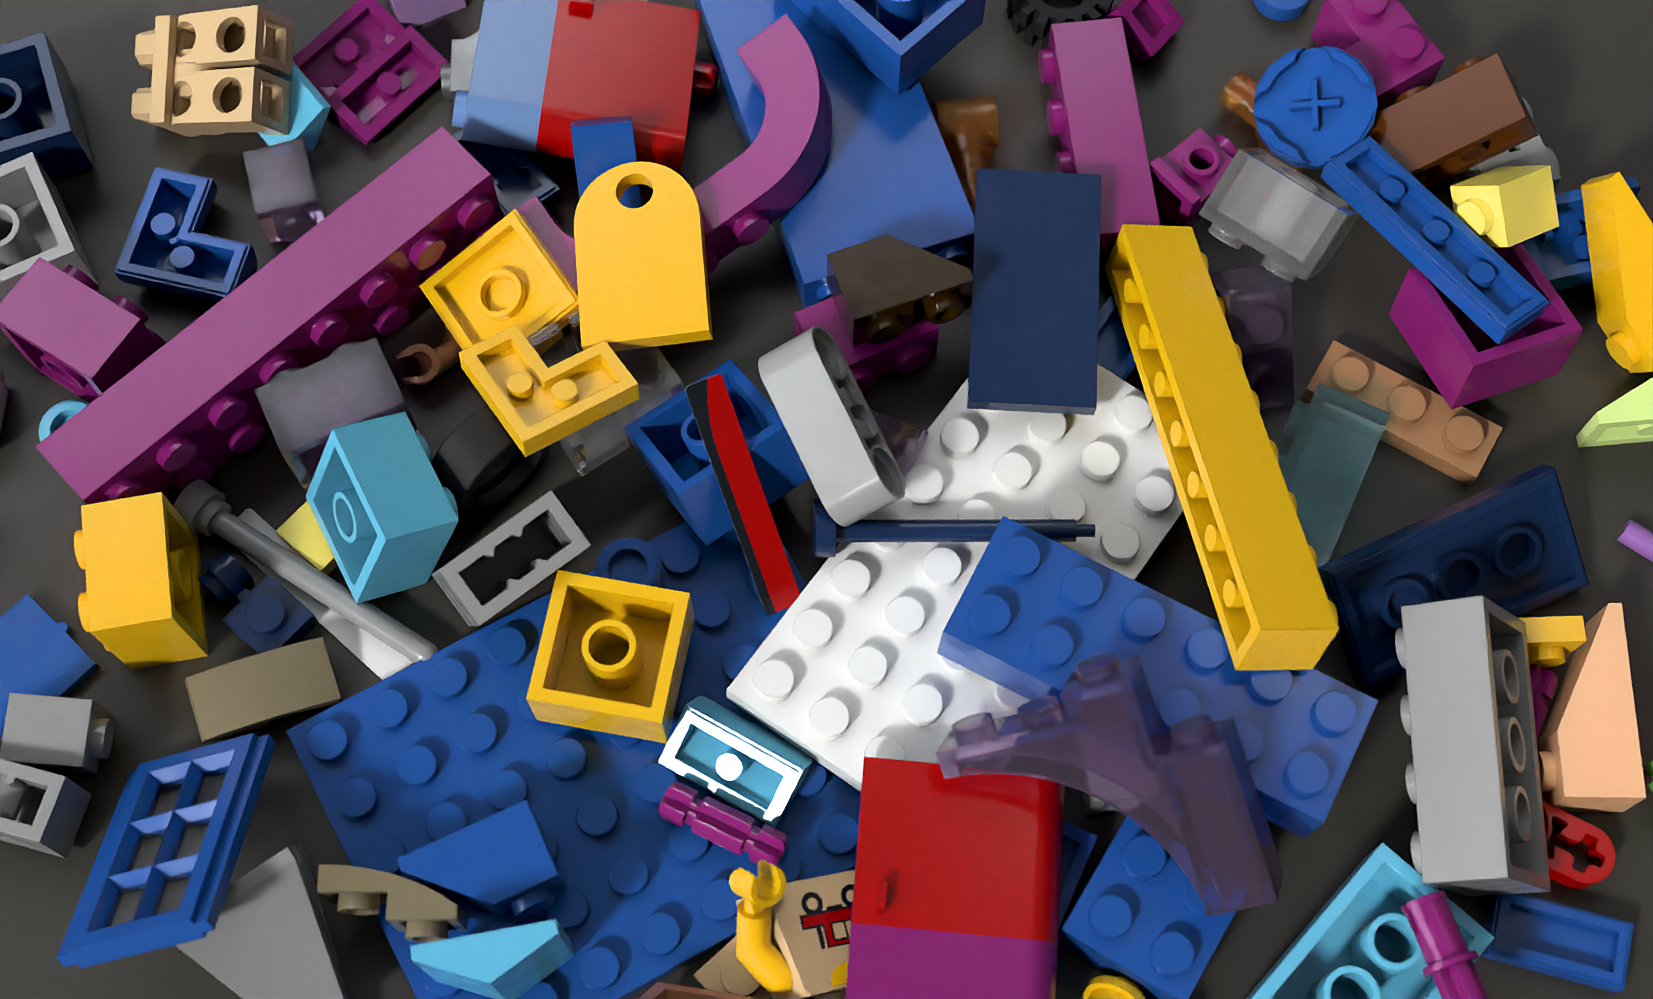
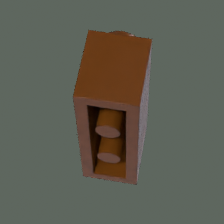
M1496 53L1488 58L1481 56L1463 62L1455 68L1452 76L1430 87L1426 85L1417 86L1402 93L1396 99L1394 105L1377 113L1374 130L1370 137L1428 189L1539 134L1511 72L1499 54Z

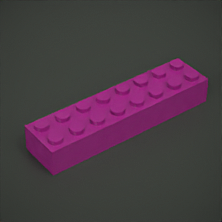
M441 126L35 447L87 505L162 492L169 502L174 505L180 493L191 482L202 479L209 483L214 475V471L235 454H243L252 449L261 440L264 431L283 415L295 413L304 407L312 397L315 389L334 374L339 375L352 368L359 360L362 351L382 335L393 334L404 325L409 313L427 299L419 286L504 218L491 174Z

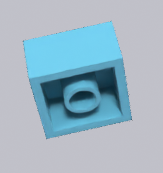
M405 411L332 428L305 497L356 604L426 584L459 519L457 503L452 492L447 487H442L431 465V453L425 438L421 434L415 433Z

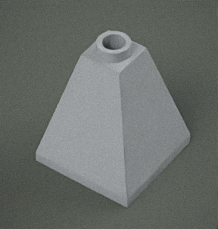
M300 844L286 847L229 885L215 930L207 932L206 938L175 945L242 999H349L310 864Z

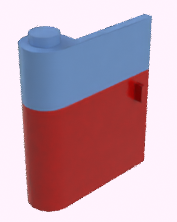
M484 0L469 91L457 90L452 126L463 128L462 140L574 159L570 129L571 121L632 116L637 162L657 163L679 174L687 134L701 11L644 0Z

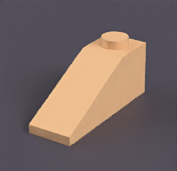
M1608 603L1586 623L1585 634L1587 641L1575 650L1537 744L1542 800L1565 812H1624L1646 798L1622 603Z

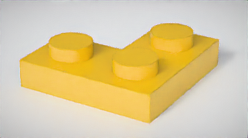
M517 325L507 328L459 352L461 368L525 457L640 399L637 381L605 340L549 368Z

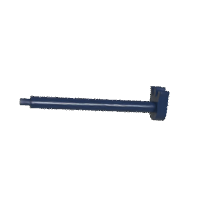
M813 499L812 557H835L836 542H990L1001 519L859 520L847 527H843L831 518L820 499ZM1011 519L1056 542H1076L1077 537H1095L1096 533L1095 524H1077L1075 519Z

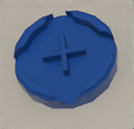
M1321 46V48L1306 50L1303 47L1289 51L1268 67L1256 86L1253 114L1259 138L1273 156L1293 167L1318 170L1324 168L1327 162L1370 136L1375 126L1378 100L1373 78L1358 58L1337 47Z

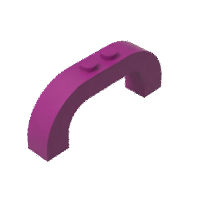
M786 14L736 50L750 78L765 97V115L757 137L740 156L693 189L703 217L708 276L717 268L720 260L738 247L750 245L759 240L767 232L771 223L790 210L804 196L816 179L827 156L833 127V112L829 91L806 40ZM535 195L516 210L525 216L578 291L575 239L563 231L556 219Z

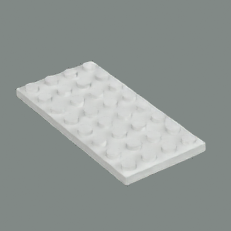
M1097 364V408L1094 415L967 409V378L899 466L905 484L904 497L861 519H1002L1003 516L1009 519H1075L1077 524H1095V537H1077L1076 542L1058 543L1136 581L1184 511L1146 394ZM840 542L836 547L835 557H829L726 691V698L860 792L864 757L1004 769L1046 709L937 654L942 632L989 542Z

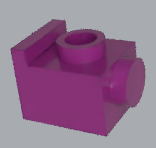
M1199 128L1162 159L1158 156L1149 164L1157 208L1175 226L1191 227L1235 190L1242 167L1238 164L1240 157L1233 143L1222 135H1216L1211 138Z

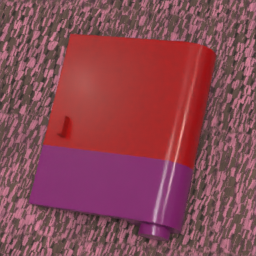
M864 757L845 999H1056L1065 780L1057 776L1035 772Z

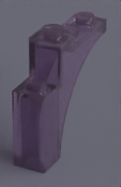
M1103 653L1089 657L1075 665L1076 671L1071 673L1060 692L1062 703H1059L1056 696H1046L1021 705L1017 709L1018 714L994 720L989 712L967 716L952 725V730L936 752L944 779L971 774L1000 773L1024 775L1054 781L1080 790L1114 807L1151 834L1175 859L1190 879L1202 900L1207 916L1278 902L1284 873L1233 717L1212 722L1211 717L1208 715L1194 716L1175 723L1170 727L1169 733H1164L1139 655L1121 660L1117 659L1115 653Z

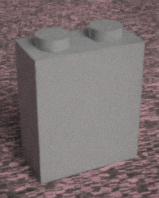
M550 490L431 575L467 625L480 626L590 547L591 544L552 490Z

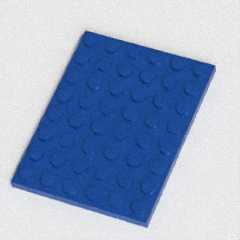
M687 522L648 541L647 543L656 551L661 564L662 581L659 588L690 593L695 615L670 736L685 705L698 696H704L791 744L726 698L727 688L789 609L786 608L772 615L765 613L735 528L708 546H705ZM783 545L799 593L801 594L807 584ZM595 569L585 575L596 576ZM552 592L439 650L430 659L420 660L286 730L351 865L355 867L370 868L408 879L401 871L396 858L527 800L538 820L566 886L565 889L553 894L555 902L536 914L524 918H516L514 912L502 917L443 895L457 904L468 916V931H448V939L554 919L559 922L572 941L574 957L517 999H628L731 941L736 936V901L742 897L736 895L731 890L729 884L730 875L735 870L743 868L754 874L757 879V864L750 861L749 854L744 851L739 856L692 833L691 825L687 823L682 828L663 819L659 812L660 802L668 787L673 782H679L698 791L699 799L704 800L708 796L756 819V826L761 829L765 824H768L659 763V759L667 745L665 743L536 720L526 697ZM815 760L784 815L775 827V829L785 833L789 841L785 855L777 866L784 872L786 883L855 870L861 792ZM380 904V913L376 914V917L417 999H493L437 982L411 959L410 946L423 943L405 940L406 932H399L386 920L387 904Z

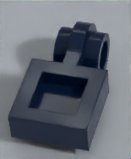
M226 551L217 559L210 556L202 564L205 571L197 580L224 606L233 597L239 601L222 621L257 654L298 643L319 623L316 616L270 574L251 592L247 590L245 586L253 577Z

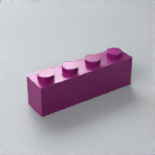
M1122 17L1051 24L1047 48L1039 49L1040 82L1042 85L1050 84L1053 100L1047 101L1048 130L1050 136L1059 135L1062 152L1056 153V172L1101 175L1099 261L1108 260L1123 224L1160 225Z

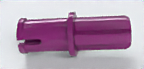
M1445 891L1428 894L1401 906L1427 964V967L1422 969L1424 977L1433 976L1441 998L1489 999L1473 963V960L1479 958L1476 950H1468L1446 899Z

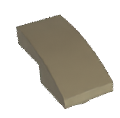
M323 636L242 658L186 677L184 680L202 743L267 727L272 720L334 705L341 699Z
M319 864L317 893L332 905H337V912L340 914L353 916L376 915L380 913V904H387L386 920L399 932H406L405 940L411 942L428 943L448 939V931H468V916L461 908L440 893L420 883L370 868Z

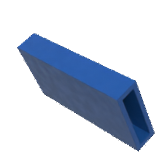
M695 0L696 10L701 11L699 24L714 65L718 67V76L745 150L755 140L763 124L765 97L750 78L736 50L786 14L806 40L826 82L833 112V127L827 156L816 179L804 196L790 210L773 222L803 308L832 297L827 285V254L884 235L892 236L957 264L961 262L963 264L966 263L970 257L968 252L973 250L974 215L919 79L898 96L790 0Z

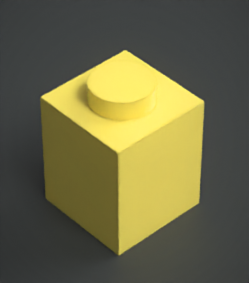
M1550 165L1501 166L1450 186L1454 214L1490 247H1511L1559 227Z

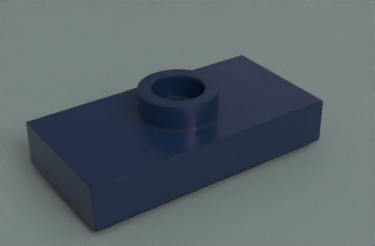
M463 128L452 134L491 174L503 217L512 210L519 208L535 195L547 210L562 201L560 188L527 151L462 140Z

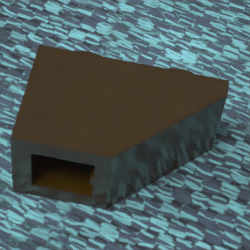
M884 235L827 254V285L853 347L869 341L872 344L890 342L902 335L905 329L926 322L935 325L947 323L960 316L965 309L971 306L974 278L969 268L892 236Z

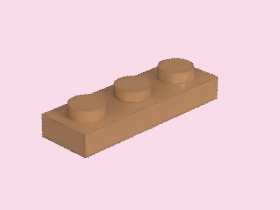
M1335 340L1330 345L1301 399L1469 487L1479 475L1503 427L1462 406L1451 410L1443 396Z

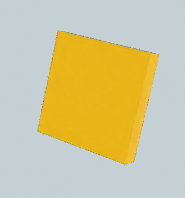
M516 209L512 210L419 286L462 350L514 325H517L534 350H537L579 316L578 291L525 216Z

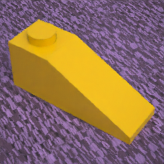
M1620 172L1591 178L1581 185L1597 321L1608 338L1605 343L1609 354L1621 367L1628 369L1630 373L1653 372V223Z

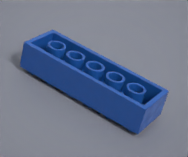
M1005 516L999 522L942 632L937 654L1302 838H1306L1324 824L1378 700L1315 669L1236 671L1220 622Z

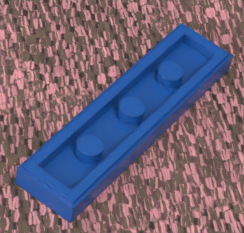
M1367 137L1325 164L1320 178L1498 345L1544 313L1550 301L1372 137Z

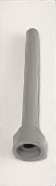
M197 479L191 482L176 499L173 506L187 522L193 535L197 536L202 533L208 537L215 534L414 663L420 660H428L434 653L438 652V648L432 642L370 602L365 601L356 604L348 588L231 514V506L225 502L224 493L206 481Z

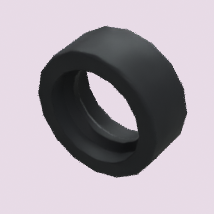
M487 404L473 412L450 433L431 460V465L442 487H447L452 492L457 503L458 514L463 518L476 519L492 513L518 494L538 473L548 457L551 445L525 457Z

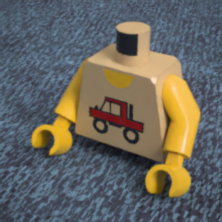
M763 859L758 861L757 879L754 874L743 868L735 870L730 875L729 884L731 890L736 895L742 897L736 901V956L738 960L766 991L771 992L773 999H845L855 870L786 883L784 872L779 867Z

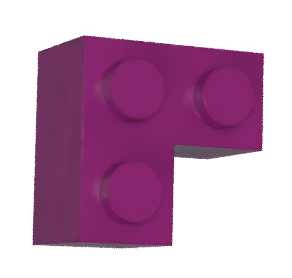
M1324 0L1311 34V38L1319 48L1321 46L1337 47L1359 59L1373 78L1378 100L1377 113L1394 105L1396 99L1409 89L1423 85L1432 86L1445 60V56L1398 0Z

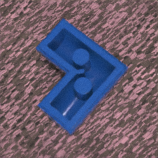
M155 167L114 273L119 280L127 284L218 303L257 272V256L251 244L202 234L218 192L217 185L212 178Z

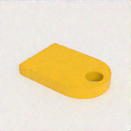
M625 163L602 173L582 194L574 217L580 333L583 350L603 340L608 343L614 352L712 340L702 212L692 188L677 172L657 163ZM643 184L653 189L651 199L642 207L627 208L621 204L623 193L631 186Z

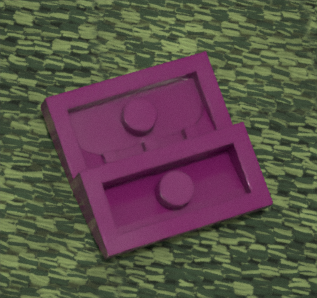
M358 0L294 55L292 59L331 106L328 116L366 146L441 81L442 63H449L411 25L405 29L377 0Z

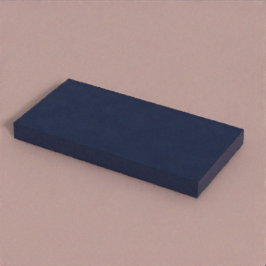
M977 168L972 262L974 285L970 313L967 409L1094 415L1097 408L1100 174Z
M1544 464L1317 567L1327 598L1333 602L1337 610L1338 632L1355 683L1365 689L1406 670L1398 660L1395 647L1396 631L1398 628H1403L1401 607L1483 595L1518 618L1589 584L1556 468Z

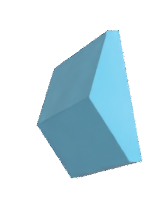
M556 919L410 946L412 961L435 981L493 999H517L574 957L572 941Z

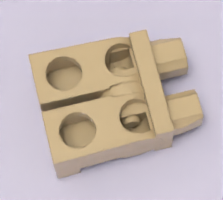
M259 5L181 15L178 18L171 15L155 16V29L136 35L135 57L139 65L152 70L151 87L138 88L132 94L131 115L137 120L187 137L222 135L224 133L259 132L267 136L288 135L291 82L277 76L292 75L295 22Z

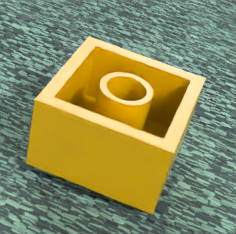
M162 492L82 505L83 530L75 531L74 549L78 564L86 573L87 592L80 593L78 597V611L84 630L95 636L108 652L111 651L130 670L208 657L203 586L197 580L201 575L198 536L191 533L187 522Z
M557 570L526 697L536 720L667 744L695 620L690 593Z

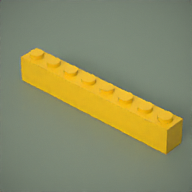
M1123 224L1104 267L1235 670L1313 669L1339 630L1337 610L1333 602L1327 598L1317 570L1315 550L1307 543L1297 516L1296 498L1292 492L1288 491L1278 464L1277 447L1269 439L1260 415L1258 395L1255 391L1251 390L1242 366L1241 349L1237 343H1234L1225 319L1223 300L1217 297L1208 273V259L1200 251L1192 227Z

